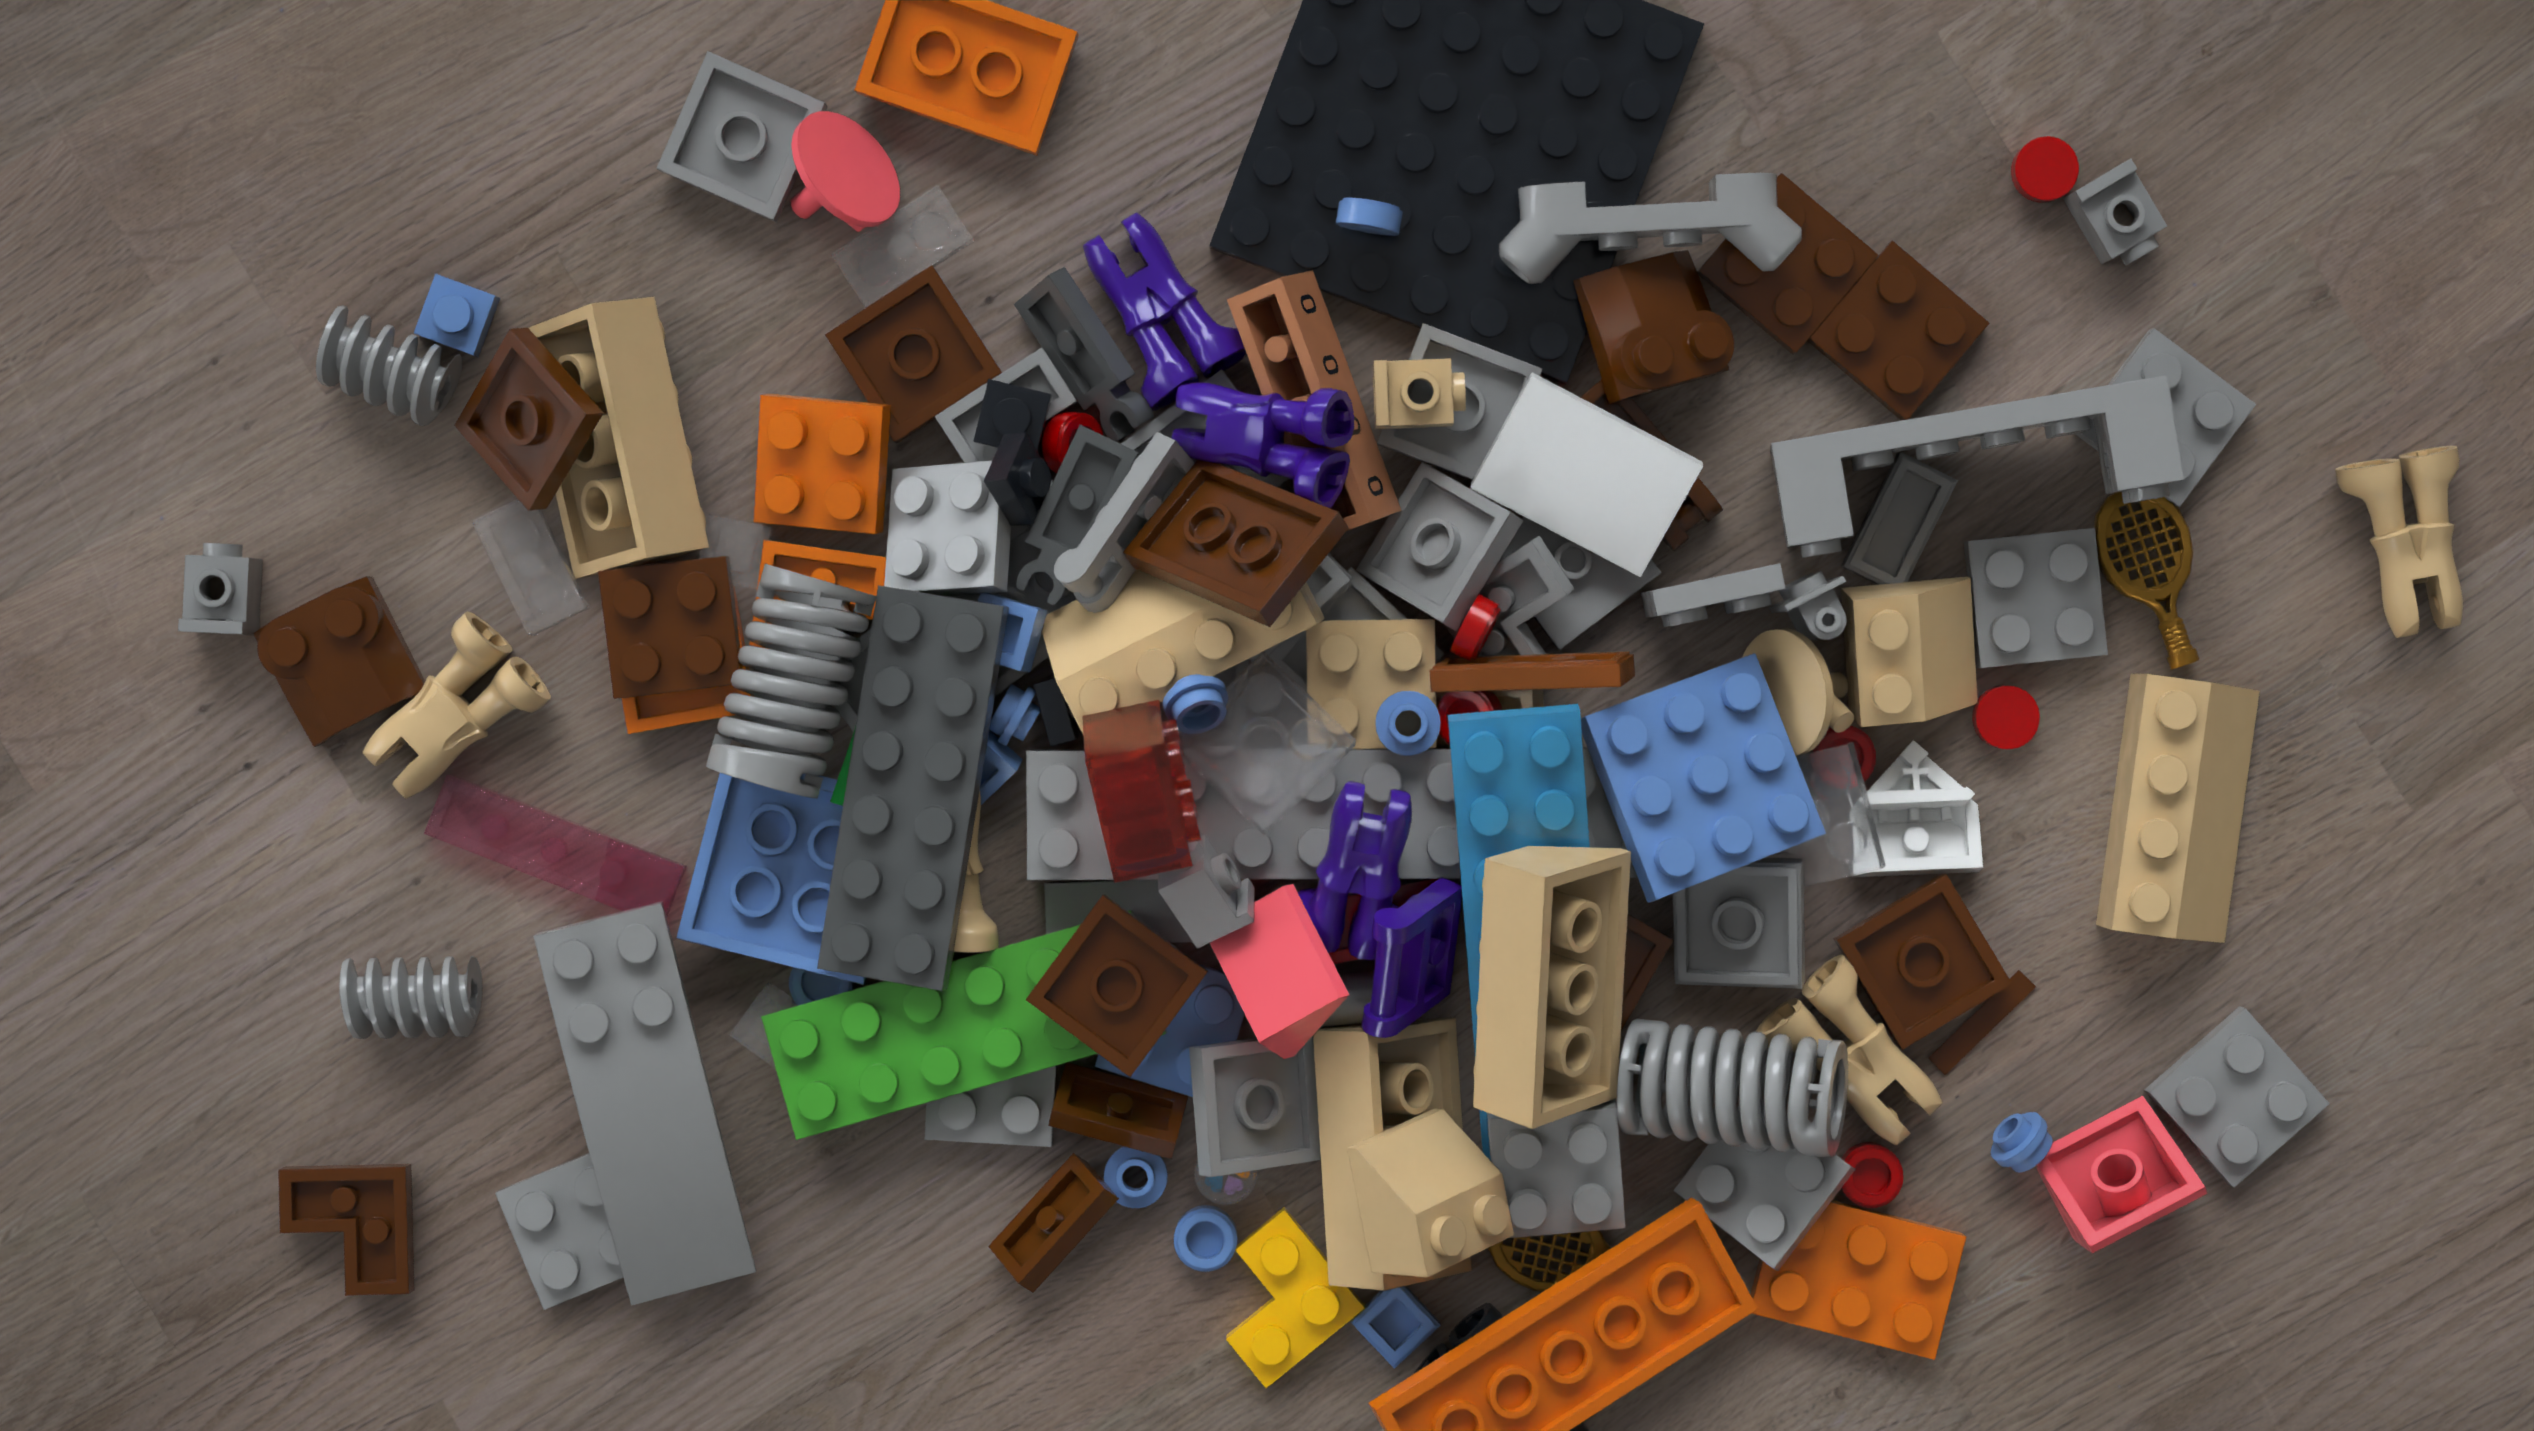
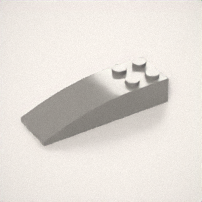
M663 901L535 934L533 937L568 1075L631 1306L755 1273L756 1267Z

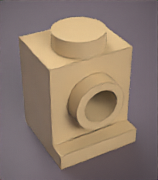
M1451 358L1373 361L1375 430L1449 427L1454 424L1453 411H1466L1464 372L1452 373ZM1416 380L1426 381L1432 388V398L1425 404H1416L1408 396V387Z

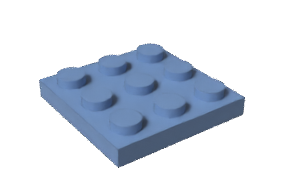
M1756 653L1581 718L1583 738L1628 851H1631V861L1648 903L1826 834Z
M720 773L676 938L866 985L867 977L817 969L843 806L830 802L837 780L819 776L823 778L818 798L816 799L772 789ZM802 774L800 778L804 780L806 774Z

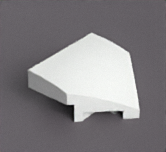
M1914 740L1872 787L1864 793L1849 812L1852 877L1980 872L1983 868L1978 804L1972 800L1975 793L1967 786L1963 788L1927 757L1929 753Z

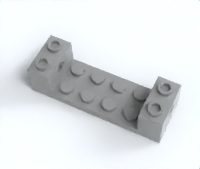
M2168 375L1771 443L1770 450L1786 547L1800 546L1802 558L1840 552L1842 551L1840 539L1854 536L1842 461L1851 460L1854 472L1892 465L1894 463L1893 453L1915 449L1917 461L1954 455L1956 452H1960L1958 441L1980 438L1982 450L2018 444L2021 441H2025L2023 430L2044 427L2046 439L2073 435L2090 430L2089 419L2092 418L2105 494L2122 492L2124 504L2170 496L2168 484L2185 480Z

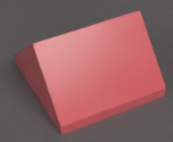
M1293 884L1282 886L1254 902L1253 923L1210 942L1258 1042L1283 1059L1294 1057L1349 996Z
M2144 1096L2054 1141L2047 1155L2035 1166L2072 1238L2091 1253L2118 1241L2207 1194L2206 1187Z

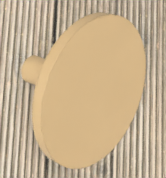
M1785 628L1765 631L1758 635L1746 648L1742 658L1756 653L1796 756L1804 755L1813 750L1824 738L1829 726L1836 733H1840L1849 728L1853 723L1854 714L1839 699L1844 697L1848 691L1846 677L1840 672L1829 673L1827 664L1818 648L1802 633Z

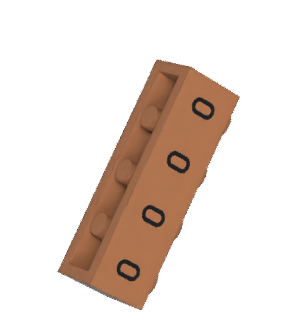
M1313 270L1280 277L1227 299L1262 395L1278 393L1285 400L1307 401L1308 397L1320 388H1332L1347 392L1354 411V431L1348 443L1343 446L1329 448L1312 443L1305 436L1284 432L1285 444L1309 448H1327L1349 454L1350 463L1345 483L1340 495L1330 508L1340 513L1348 526L1347 531L1402 511Z

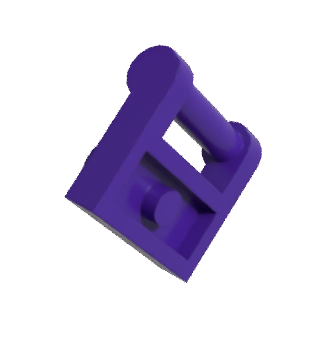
M1441 877L1419 894L1412 895L1399 908H1382L1375 912L1372 936L1377 941L1372 995L1371 1002L1364 1006L1362 1029L1367 1034L1377 1038L1393 1037L1450 994L1462 901L1461 885Z

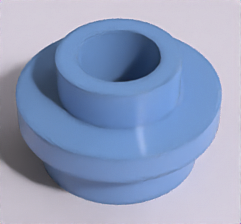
M1194 674L1178 680L1166 693L1162 705L1167 719L1176 724L1181 732L1199 734L1215 728L1224 720L1227 712L1225 706L1228 702V693L1220 679Z
M1013 684L1010 685L990 723L989 730L1000 736L997 742L1006 746L1011 736L1024 741L1041 711L1039 706L1031 702L1036 693L1035 689L1028 686L1026 691H1023Z
M1401 691L1389 696L1379 707L1375 720L1376 732L1383 745L1390 751L1404 756L1417 755L1429 749L1436 741L1441 725L1440 715L1435 704L1427 696L1415 691ZM1403 711H1414L1420 718V729L1412 736H1404L1396 729V718Z
M2036 1112L2010 1115L1994 1131L1991 1156L2000 1166L2011 1167L2018 1173L2032 1169L2043 1160L2052 1146L2053 1140L2052 1136L2047 1132L2046 1121Z
M1125 1146L1119 1148L1111 1155L1104 1170V1182L1119 1198L1116 1202L1128 1208H1143L1153 1204L1163 1194L1168 1179L1167 1167L1161 1156ZM1130 1166H1140L1146 1171L1148 1181L1140 1188H1132L1124 1181V1171Z

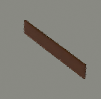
M2020 970L2010 978L2012 982L2010 986L1991 996L1928 1058L1944 1075L1965 1057L2036 987Z

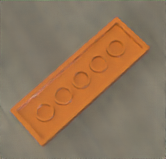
M1691 1197L1368 1404L1384 1431H1570L1756 1311L1758 1307L1702 1204Z

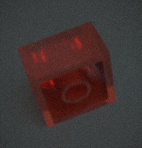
M1159 699L1082 716L1085 763L1114 883L1193 866L1190 843L1200 841L1201 834L1197 819L1198 811L1191 780L1187 779L1183 759L1185 757L1176 719L1164 721Z

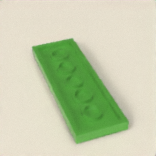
M1129 910L1128 912L1134 916L1133 910ZM1080 925L952 961L948 989L943 991L881 981L761 1016L796 1140L1098 1054L1026 1001V998ZM1167 1029L1163 1032L1162 1035L1167 1034Z

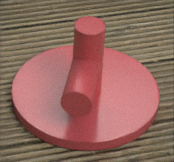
M829 111L812 113L798 124L792 136V156L799 176L806 187L791 199L792 210L797 216L808 219L823 206L831 214L846 222L855 231L860 232L865 227H875L884 223L896 212L900 201V185L897 173L883 147L865 128L844 115Z

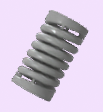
M765 564L756 592V597H759V599L753 602L751 610L756 618L769 623L750 622L746 626L745 636L749 641L766 648L746 645L739 650L738 660L741 664L760 672L738 669L733 672L731 678L734 688L757 697L731 693L726 696L724 707L728 712L754 722L728 716L722 717L717 726L718 732L721 735L715 733L706 767L751 783L817 799L823 778L819 776L825 773L827 764L824 758L813 753H827L833 747L834 738L826 730L835 729L839 726L841 720L840 712L833 706L844 704L848 696L847 688L839 682L850 681L855 672L854 665L845 658L857 657L862 648L861 641L858 638L842 630L857 633L867 630L869 622L865 615L871 616L877 596ZM850 602L856 603L854 612L848 608ZM734 740L752 748L731 745V741ZM802 774H806L804 780L800 778Z
M1635 1019L1627 1030L1619 1065L1617 1114L1620 1129L1624 1134L1648 1136L1650 1133L1656 1138H1665L1674 1133L1682 1141H1691L1698 1137L1707 1144H1714L1723 1139L1724 1142L1733 1147H1738L1747 1142L1754 1149L1760 1150L1772 1145L1779 1152L1786 1153L1796 1148L1804 1155L1832 1158L1836 1154L1841 1139L1847 1102L1848 1052L1846 1044L1843 1040L1819 1039L1817 1045L1814 1038L1804 1037L1797 1045L1792 1068V1042L1786 1034L1775 1035L1770 1041L1768 1048V1040L1765 1034L1758 1031L1750 1033L1744 1044L1743 1036L1737 1029L1726 1030L1720 1039L1714 1027L1705 1026L1695 1036V1032L1689 1024L1681 1023L1675 1027L1671 1035L1670 1026L1666 1022ZM1638 1050H1639V1065L1635 1064V1063H1636V1058H1637ZM1817 1058H1823L1819 1084H1814ZM1634 1074H1639L1635 1101H1633ZM1666 1092V1105L1662 1110L1661 1097L1662 1093ZM1813 1093L1818 1094L1817 1100L1812 1099ZM1714 1094H1715V1106H1714V1109H1713V1108H1712V1103H1713ZM1763 1095H1764V1110H1763V1113H1762V1112H1761V1105H1762V1100H1763ZM1739 1097V1110L1737 1112V1102ZM1689 1098H1690V1103H1691V1104H1690V1107L1688 1108V1101H1689ZM1788 1099V1113L1786 1117V1104ZM1810 1107L1816 1109L1813 1122L1808 1120Z

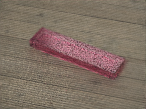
M453 774L446 775L424 832L428 836L621 911L663 901L666 916H668L687 867L669 858Z

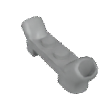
M1774 173L1717 174L1708 183L1709 201L1586 208L1585 182L1539 184L1518 189L1520 221L1500 242L1499 256L1522 280L1528 284L1542 283L1579 241L1598 240L1599 250L1618 251L1638 248L1637 238L1663 237L1664 247H1689L1701 245L1702 234L1721 233L1762 271H1774L1802 241V230L1799 225L1777 207V175Z

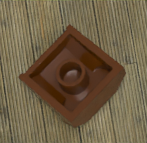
M1688 250L1670 252L1619 265L1573 281L1609 404L1729 371L1728 363L1734 352L1732 331L1721 316L1712 312Z
M370 576L335 588L275 618L253 633L258 642V656L262 665L276 677L314 747L325 743V741L339 732L397 703L416 696L425 683L373 577Z

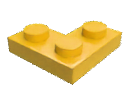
M1285 1207L1241 1241L1235 1249L1273 1298L1228 1333L1226 1340L1265 1388H1268L1365 1309L1364 1303L1350 1287L1329 1286L1327 1258Z

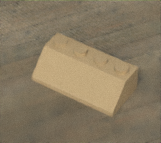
M647 297L591 303L529 327L531 332L604 412L556 492L574 579L598 575V571L635 567L672 559L709 548L705 531V515L698 499L692 471V455L686 444L678 407V391L672 380L664 343L665 332L658 316L655 298Z
M1136 569L1109 608L1102 612L1093 613L1087 611L1077 600H1074L1046 615L1042 635L1056 683L1085 740L1163 702L1166 693L1183 677L1194 674L1213 677L1317 625L1325 618L1307 582L1272 626L1268 627Z
M2152 674L2130 675L2096 920L2097 926L2115 931L2166 938L2225 943L2260 691Z
M1526 846L1485 858L1482 881V927L1479 944V991L1476 1007V1056L1473 1070L1474 1108L1534 1129L1617 1098L1631 851L1622 848Z
M1456 1018L1418 1019L1397 1035L1389 1038H1377L1367 1034L1362 1029V1023L1318 1029L1313 1035L1329 1286L1385 1291L1472 1271L1471 1257L1428 1278L1372 1273L1347 1152L1348 1147L1432 1109H1444L1463 1130Z

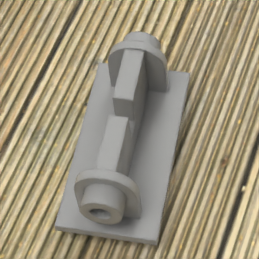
M1822 571L1815 574L1810 573L1785 585L1786 589L1778 590L1783 601L1769 607L1771 613L1787 611L1796 631L1802 633L1810 640L1834 639L1844 631L1847 619L1833 588L1845 583L1846 580L1844 576L1825 579Z

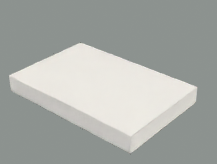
M1532 372L1472 480L1470 489L1641 577L1701 472L1703 462Z

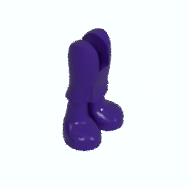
M1136 212L1121 221V224L1130 238L1135 253H1139L1146 266L1125 277L1118 265L1120 262L1116 255L1108 249L1100 235L1086 242L1083 245V249L1093 276L1120 313L1126 335L1135 338L1147 365V373L1141 387V392L1152 411H1156L1176 401L1179 385L1199 382V378L1189 361L1176 347L1163 325L1174 319L1198 367L1206 378L1212 377L1221 369L1224 372L1236 365L1247 356L1238 329L1220 326L1210 317L1196 298L1198 290L1189 285L1182 277L1158 232L1143 216Z
M1211 383L1179 385L1176 394V407L1189 412L1207 415L1206 429L1178 428L1172 432L1171 438L1177 441L1190 458L1204 462L1244 467L1262 477H1266L1270 473L1284 476L1293 480L1295 495L1328 508L1334 505L1348 474L1349 454L1327 448H1309L1285 444L1284 432L1305 436L1312 443L1329 448L1343 446L1348 443L1354 431V411L1347 392L1332 388H1320L1309 396L1307 401L1285 400L1278 393L1254 395Z
M1348 781L1340 791L1334 804L1327 850L1316 869L1319 877L1317 888L1300 890L1298 894L1328 953L1335 952L1340 946L1345 927V913L1349 893L1360 894L1359 906L1353 914L1348 932V950L1352 956L1358 959L1374 960L1376 958L1377 941L1372 936L1373 916L1376 911L1382 908H1399L1392 904L1393 895L1401 887L1399 864L1412 823L1411 796L1406 791L1391 789L1382 816L1363 812L1365 784Z

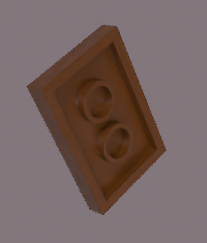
M1197 460L1123 551V554L1133 568L1271 627L1348 530V526L1338 511L1219 463Z

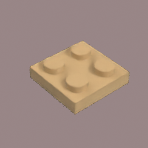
M1435 619L1325 620L1306 630L1308 750L1388 749L1377 735L1375 720L1381 704L1389 696L1397 692H1419L1427 696L1436 706V692H1431L1429 672L1435 665ZM1407 710L1397 716L1395 725L1400 734L1412 736L1420 729L1421 721L1414 711ZM1436 741L1430 748H1436Z

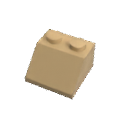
M1970 577L1841 588L1842 607L1847 619L1844 629L1848 705L1849 710L1854 714V719L1860 727L1924 722L1978 703Z
M1444 1109L1427 1111L1347 1148L1372 1273L1428 1278L1514 1235L1502 1173Z

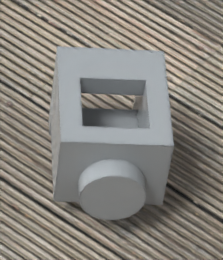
M2131 158L2063 198L2101 264L2118 255L2125 266L2157 248L2159 244L2153 235L2167 227V224L2135 172L2137 167ZM2117 204H2125L2131 213L2133 222L2130 226H2122L2115 221L2113 211Z
M203 543V555H185L182 619H179L178 631L254 635L253 633L259 630L263 559L242 557L243 545ZM215 576L220 577L225 585V592L218 600L210 598L211 578Z
M1205 835L1199 838H1184L1186 840V847L1180 853L1159 862L1158 891L1197 949L1254 922L1253 884L1249 878L1241 881L1232 859L1226 853L1218 855Z

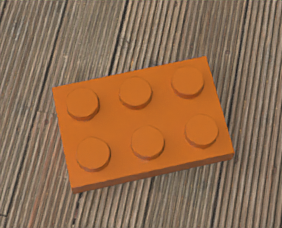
M885 0L854 91L864 97L1038 156L1079 34L1078 31L988 0Z
M1832 1200L1779 1271L1774 1270L1759 1259L1750 1294L1758 1309L1751 1314L1935 1360L1966 1236L1960 1232Z

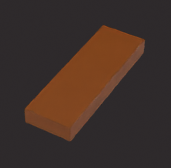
M1630 651L1478 656L1476 660L1472 659L1471 662L1462 657H1448L1434 665L1429 672L1431 692L1622 687L1635 677L1634 654H1630Z

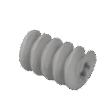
M344 305L337 306L320 338L316 360L317 380L327 387L335 386L340 382L341 390L346 395L351 397L358 396L363 392L364 400L368 404L380 406L387 401L388 410L392 414L403 416L410 411L411 419L415 424L420 426L429 425L446 407L457 387L462 371L461 355L457 354L454 356L448 366L444 368L440 366L441 346L434 344L423 358L418 357L419 339L417 336L411 334L399 348L394 347V326L387 324L377 337L373 338L370 336L372 324L370 316L362 315L355 325L349 328L347 327L348 308Z
M452 956L445 957L440 975H434L429 958L420 957L415 975H408L404 959L396 957L389 976H383L380 962L377 958L369 959L364 976H358L354 960L346 958L342 962L340 971L339 995L348 1031L353 1038L357 1039L368 1038L373 1030L380 1038L391 1039L397 1034L399 1029L404 1037L417 1038L425 1028L429 1036L442 1038L450 1027L455 1036L468 1037L473 1032L477 1023L482 1001V974L477 958L471 956L466 974H459L455 958Z

